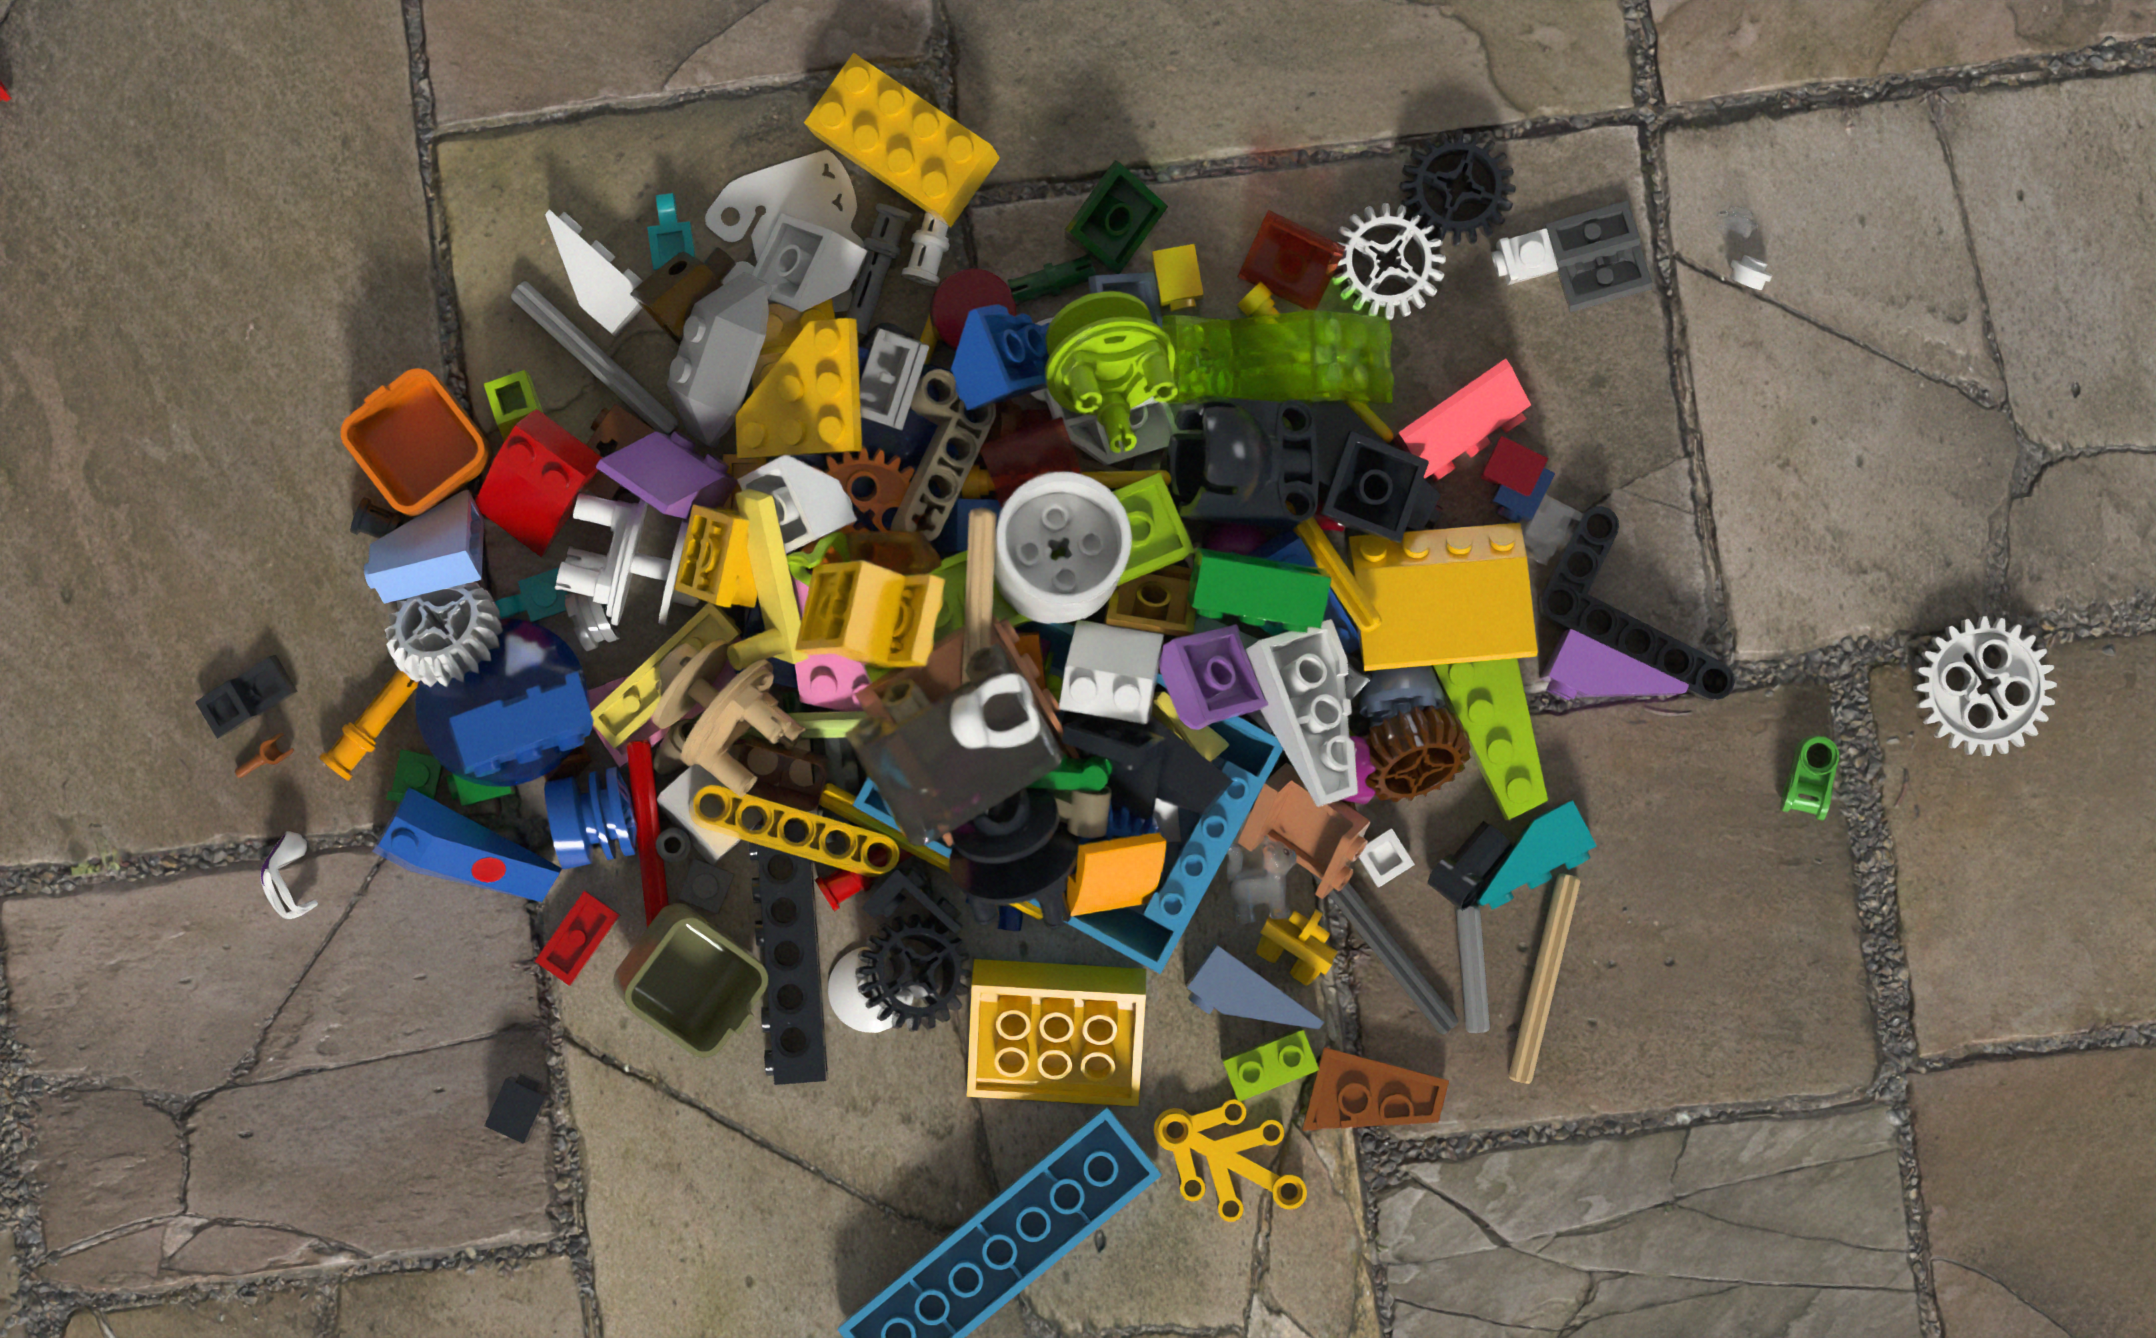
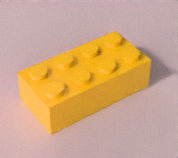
M855 53L851 55L804 121V124L815 137L950 228L1000 159L990 143Z

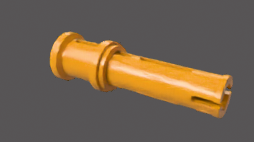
M398 669L355 723L349 722L348 725L345 724L342 727L343 734L328 753L322 752L318 758L338 775L349 781L353 777L351 771L367 752L372 753L375 750V745L377 744L374 741L375 738L422 680L416 683L407 674Z

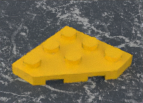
M844 318L808 322L735 415L737 459L862 451L856 319Z

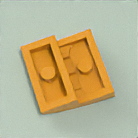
M1158 832L1079 845L1077 872L1068 875L1066 903L1071 916L1149 903L1157 888L1163 868L1167 842L1165 838Z

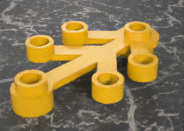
M1234 1098L1228 1099L1221 1107L1192 1116L1180 1108H1170L1163 1111L1155 1120L1154 1136L1161 1147L1173 1151L1181 1177L1180 1193L1184 1199L1192 1202L1198 1201L1204 1196L1206 1191L1203 1179L1196 1175L1190 1152L1191 1148L1207 1158L1219 1198L1218 1213L1227 1222L1237 1221L1241 1218L1244 1211L1242 1201L1235 1195L1228 1169L1271 1191L1273 1199L1281 1208L1288 1210L1296 1209L1304 1203L1307 1196V1188L1300 1177L1294 1174L1279 1176L1236 1153L1262 1144L1269 1146L1279 1144L1284 1138V1128L1279 1121L1267 1119L1258 1128L1214 1141L1202 1135L1199 1131L1225 1122L1229 1125L1242 1123L1246 1117V1108L1241 1101L1238 1102ZM1230 1104H1237L1241 1107V1116L1236 1120H1230L1225 1115V1109ZM1173 1121L1183 1125V1133L1176 1138L1167 1134V1126ZM1269 1124L1276 1125L1279 1128V1136L1275 1140H1267L1263 1136V1130ZM1190 1180H1196L1201 1185L1200 1192L1195 1196H1190L1184 1191L1185 1184ZM1286 1183H1293L1297 1187V1193L1291 1199H1286L1281 1195V1187ZM1229 1200L1235 1201L1239 1205V1210L1234 1216H1227L1222 1211L1223 1204Z

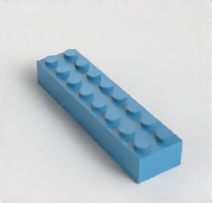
M1106 1104L843 1320L837 1330L844 1338H965L1162 1176L1161 1170Z

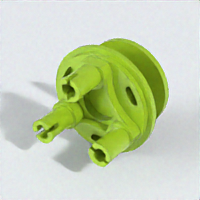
M1099 292L1083 296L1064 307L1050 322L1045 337L1046 348L1050 356L1046 366L1045 379L1051 396L1059 405L1069 411L1084 415H1096L1098 423L1104 425L1109 447L1113 452H1120L1119 441L1122 442L1124 451L1133 449L1137 439L1129 421L1130 409L1140 405L1150 397H1153L1157 402L1169 401L1176 396L1178 391L1172 376L1175 352L1170 337L1161 327L1153 323L1149 309L1141 300L1122 292Z

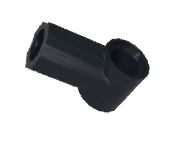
M1483 821L1454 855L1449 854L1436 865L1428 878V885L1463 911L1471 906L1481 894L1485 886V879L1513 847L1512 843L1498 829Z

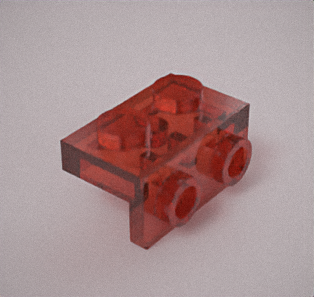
M1062 416L984 443L980 448L1001 508H1004L1010 497L1021 486L1036 477L1057 472H1070L1082 475L1078 457Z

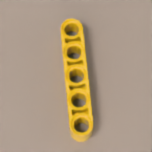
M709 785L703 787L693 796L689 803L691 819L702 828L864 876H883L891 871L899 860L897 844L886 835L748 794L739 797L731 789L721 786ZM712 796L720 802L722 808L719 817L708 818L701 812L699 804L702 797ZM752 808L760 812L763 818L761 829L750 830L744 826L741 819L743 810ZM796 821L803 826L805 834L802 842L794 843L785 837L783 832L785 822ZM837 833L845 839L846 850L844 854L834 855L827 850L825 845L827 834ZM878 845L886 851L887 862L884 867H875L868 861L867 850L869 846Z

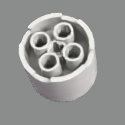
M1057 472L1045 474L1021 486L1004 506L995 534L994 579L996 587L1005 601L1023 616L1046 624L1071 622L1081 618L1085 619L1098 611L1113 594L1130 554L1131 530L1121 503L1104 485L1092 478L1076 473ZM1060 546L1066 549L1064 557H1060L1057 561L1050 558L1052 550H1057Z

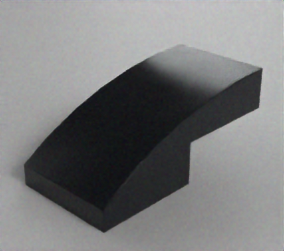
M273 655L237 678L226 681L195 703L218 739L246 724L298 691L277 656Z

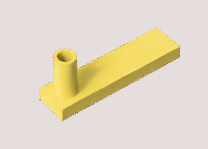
M749 488L736 493L735 496L740 518L750 521L747 550L766 631L727 648L728 659L733 668L738 671L758 660L771 657L792 664L808 659L807 654L795 651L801 622L773 495Z
M706 604L591 712L594 720L593 725L614 749L619 748L653 716L661 699L655 684L660 680V665L663 660L676 647L684 643L693 646L699 651L711 642L721 638L731 644L743 633L735 624L736 621L731 616H728L719 605Z

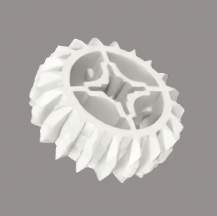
M1383 203L1380 210L1381 217L1377 218L1374 209L1368 206L1364 209L1365 223L1359 216L1353 214L1350 216L1349 221L1355 231L1353 232L1343 226L1338 230V235L1347 243L1333 242L1331 246L1333 252L1343 255L1342 258H1334L1329 261L1330 268L1343 269V273L1334 276L1332 282L1334 285H1340L1345 282L1349 285L1342 291L1340 297L1346 300L1355 293L1359 297L1353 305L1355 311H1359L1364 302L1372 304L1368 311V317L1370 318L1376 317L1379 306L1385 307L1384 315L1386 320L1393 319L1394 306H1398L1403 317H1407L1411 313L1408 304L1410 300L1417 308L1422 309L1426 303L1420 292L1422 291L1432 297L1437 292V289L1428 280L1442 281L1444 273L1432 268V265H1441L1446 261L1445 255H1432V250L1441 247L1443 242L1438 238L1428 241L1426 238L1434 230V225L1420 230L1416 225L1421 220V217L1419 215L1412 217L1410 222L1403 219L1406 213V206L1403 205L1399 206L1396 217L1390 216L1389 204ZM1381 228H1391L1400 231L1395 239L1388 244H1378L1373 240L1369 242L1363 238L1370 231ZM1410 239L1415 242L1421 254V275L1412 270L1413 267L1405 261L1403 256L1404 248ZM1396 245H1399L1400 247L1395 253L1396 259L1393 262L1398 263V268L1395 269L1390 266L1376 279L1375 276L1380 269L1378 266L1381 260H1376V255L1379 254L1385 257L1389 252H1392ZM1354 248L1362 252V256L1371 265V274L1364 285L1359 281L1354 272L1352 263ZM1387 279H1396L1412 286L1409 290L1397 295L1375 293L1379 285Z
M470 582L409 597L406 601L397 600L399 612L388 614L391 626L386 628L385 632L386 638L389 641L386 644L388 652L395 659L394 663L398 669L407 674L416 683L422 680L429 687H432L437 680L440 684L447 687L453 677L464 683V673L469 670L479 674L477 664L481 660L491 661L488 649L499 647L496 635L503 632L499 621L501 617L500 611L495 603L492 602L493 598L489 592L480 587L478 583ZM441 626L446 632H449V634L446 635L441 629L438 628Z

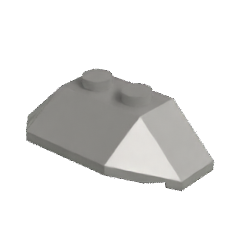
M745 272L694 304L692 313L684 325V336L677 356L671 363L670 376L667 382V387L687 433L707 446L714 448L719 444L721 436L727 433L736 420L735 415L741 408L766 337L769 315L768 300L771 297L772 286Z

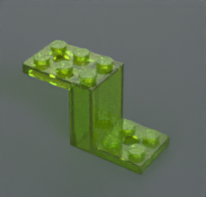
M1305 310L1233 320L1185 315L1162 316V329L1168 334L1174 347L1175 363L1172 376L1178 390L1174 398L1165 402L1167 404L1183 405L1187 400L1207 395L1286 402L1290 399H1297L1304 403L1327 400L1378 405L1393 403L1392 388L1394 377L1391 372L1392 333L1390 321L1386 320L1385 317L1321 310ZM1196 356H1198L1199 367L1197 366Z

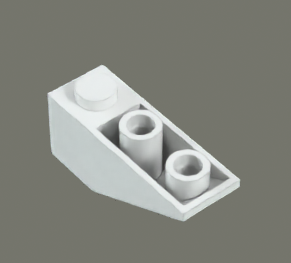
M548 210L545 216L579 305L616 338L642 309L630 293L643 281L629 268L623 274L610 263L615 256L597 240L591 246L578 235L583 228L568 214L563 212L557 217L551 210Z

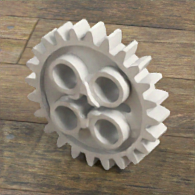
M1987 616L1979 617L1977 628L1975 629L1971 621L1965 619L1961 621L1962 633H1959L1953 626H1948L1945 628L1948 641L1939 637L1932 638L1931 641L1937 649L1936 653L1930 651L1922 652L1921 656L1930 664L1928 667L1915 669L1917 674L1925 677V683L1913 686V690L1923 692L1926 696L1925 699L1916 704V708H1929L1931 713L1926 716L1923 723L1937 722L1939 724L1934 734L1935 738H1941L1949 733L1951 735L1948 744L1949 748H1956L1964 741L1965 754L1972 755L1977 745H1980L1982 755L1991 756L1993 744H1995L2000 754H2006L2009 751L2008 740L2017 747H2023L2025 743L2021 733L2025 732L2030 736H2037L2039 733L2033 725V721H2048L2049 718L2040 709L2042 706L2055 704L2053 699L2044 695L2045 690L2057 687V683L2044 679V674L2052 671L2054 666L2040 664L2039 660L2047 653V650L2033 651L2030 648L2036 638L2034 635L2027 636L2022 640L2019 638L2021 625H2014L2006 632L2005 619H1997L1993 627L1990 628ZM1988 645L1996 647L2001 654V662L1995 669L1987 667L1982 658L1983 651ZM1965 653L1971 656L1977 674L1966 664L1963 658ZM1952 667L1960 669L1965 677L1964 685L1959 691L1950 689L1946 683V674ZM1979 677L1982 680H1992L1993 685L1988 688L1990 695L1977 692L1976 688L1981 685ZM2011 682L2018 683L2024 692L2022 702L2017 706L2010 704L2005 697L2006 687ZM1992 698L2004 710L2006 714L2005 720L1999 718ZM1974 704L1981 705L1987 713L1986 723L1981 728L1974 727L1968 718V712Z

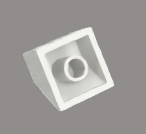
M1077 620L1066 663L1059 709L1146 724L1150 721L1164 634Z

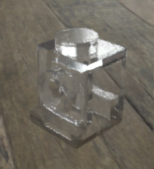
M1544 495L1533 519L1527 523L1522 533L1527 557L1547 565L1555 551L1563 553L1574 530L1568 528L1570 522L1573 524L1580 522L1583 513Z

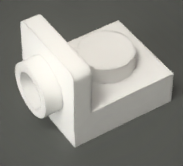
M1547 228L1510 239L1508 237L1499 239L1496 243L1497 251L1491 253L1497 276H1505L1507 285L1557 272L1558 270Z

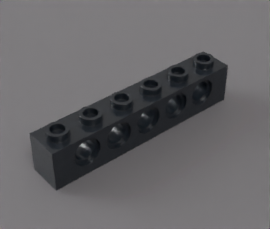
M800 823L784 824L783 832L789 841L794 843L803 841L805 832ZM755 825L756 830L761 829L762 825ZM749 842L750 860H758L759 877L752 878L753 903H761L762 920L755 921L757 947L764 946L765 963L762 965L768 974V985L766 988L768 992V1007H761L763 1033H771L772 1050H764L766 1076L774 1075V1085L824 1082L828 1080L813 860ZM779 854L788 856L793 862V872L784 880L777 879L770 871L771 860ZM781 897L791 899L796 905V915L790 922H781L773 914L774 903ZM782 941H792L798 946L800 956L794 965H784L777 959L776 949ZM785 984H794L801 989L803 1000L797 1008H787L781 1003L779 992ZM796 1027L804 1032L806 1044L802 1050L791 1051L784 1046L782 1036L787 1028Z

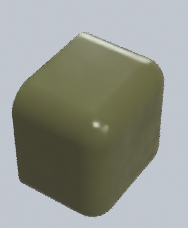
M674 903L664 907L616 969L613 984L616 992L632 1013L692 1055L699 1058H708L717 1054L734 1032L741 1035L754 1018L751 1009L767 988L768 974L764 966L746 947L687 905Z

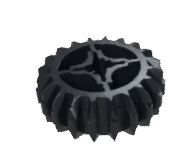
M1461 129L1455 131L1454 143H1449L1448 136L1444 131L1439 132L1437 135L1439 147H1436L1430 139H1425L1422 142V146L1427 155L1425 156L1416 150H1413L1410 154L1411 160L1418 167L1404 165L1402 173L1412 178L1413 181H1404L1399 184L1400 191L1411 192L1413 195L1403 199L1401 205L1406 206V208L1413 206L1417 208L1409 216V222L1412 217L1419 215L1426 221L1421 230L1424 227L1427 228L1434 225L1438 229L1435 238L1440 239L1441 242L1445 238L1446 232L1452 233V246H1459L1461 233L1466 234L1469 244H1475L1477 242L1475 229L1477 228L1485 237L1491 236L1493 231L1488 220L1499 226L1505 222V218L1497 209L1510 211L1513 203L1503 198L1502 195H1511L1516 191L1515 185L1502 183V180L1508 179L1514 174L1512 168L1502 170L1498 168L1506 160V154L1502 152L1492 158L1489 155L1495 146L1492 140H1489L1483 149L1476 146L1480 139V134L1477 132L1472 134L1469 143H1464V134ZM1462 155L1457 169L1453 172L1437 171V173L1426 170L1433 162L1442 157ZM1474 160L1487 172L1491 182L1492 193L1485 191V187L1480 186L1473 180L1471 172ZM1462 169H1464L1462 181L1465 184L1462 188L1468 187V192H1462L1459 198H1456L1453 206L1450 207L1453 197L1450 195L1452 188L1447 189L1446 184H1453L1456 178L1458 179ZM1423 183L1430 185V189L1435 190L1442 196L1444 203L1441 216L1435 213L1428 205L1423 193ZM1471 203L1477 205L1481 203L1488 206L1481 215L1474 219L1453 221L1458 207L1462 204Z
M918 914L910 915L907 923L901 916H897L892 919L891 927L886 923L877 927L879 937L870 935L865 939L867 946L871 950H862L858 953V958L868 964L855 970L857 976L867 977V983L858 986L859 993L870 991L872 998L866 1001L865 1007L870 1009L879 1005L881 1009L877 1014V1019L880 1021L886 1020L892 1014L891 1023L894 1029L901 1028L905 1021L910 1032L918 1031L921 1023L926 1030L935 1028L936 1019L944 1023L951 1019L949 1009L957 1011L962 1007V1003L956 995L964 996L969 993L970 989L961 983L960 980L970 978L973 972L969 969H961L960 963L969 960L970 955L968 953L957 954L955 948L961 945L962 939L957 937L948 941L946 937L950 933V929L944 925L935 931L936 921L933 917L925 919L923 924H921ZM901 939L920 941L933 951L925 956H921L911 946L906 948ZM889 951L891 954L889 960L894 967V973L892 978L886 983L884 962ZM927 962V964L919 970L920 972L915 976V980L910 979L906 982L900 983L903 979H905L908 976V973L912 970L913 966L917 967ZM941 963L943 984L938 994L936 990L939 987L934 980V971ZM902 990H907L916 999L921 998L927 1007L907 1005L898 1000L894 995Z

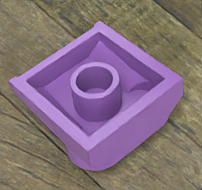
M1237 625L1173 639L1163 645V652L1159 658V668L1178 717L1186 726L1192 729H1202L1213 722L1268 706L1242 644Z

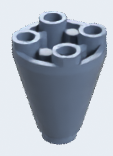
M1432 665L1369 670L1373 677L1361 689L1359 713L1363 717L1370 719L1371 727L1379 726L1383 723L1384 717L1390 719L1397 716L1398 711L1402 713L1409 712L1414 706H1417L1419 710H1423L1426 706L1433 705L1435 709L1444 707L1445 695Z

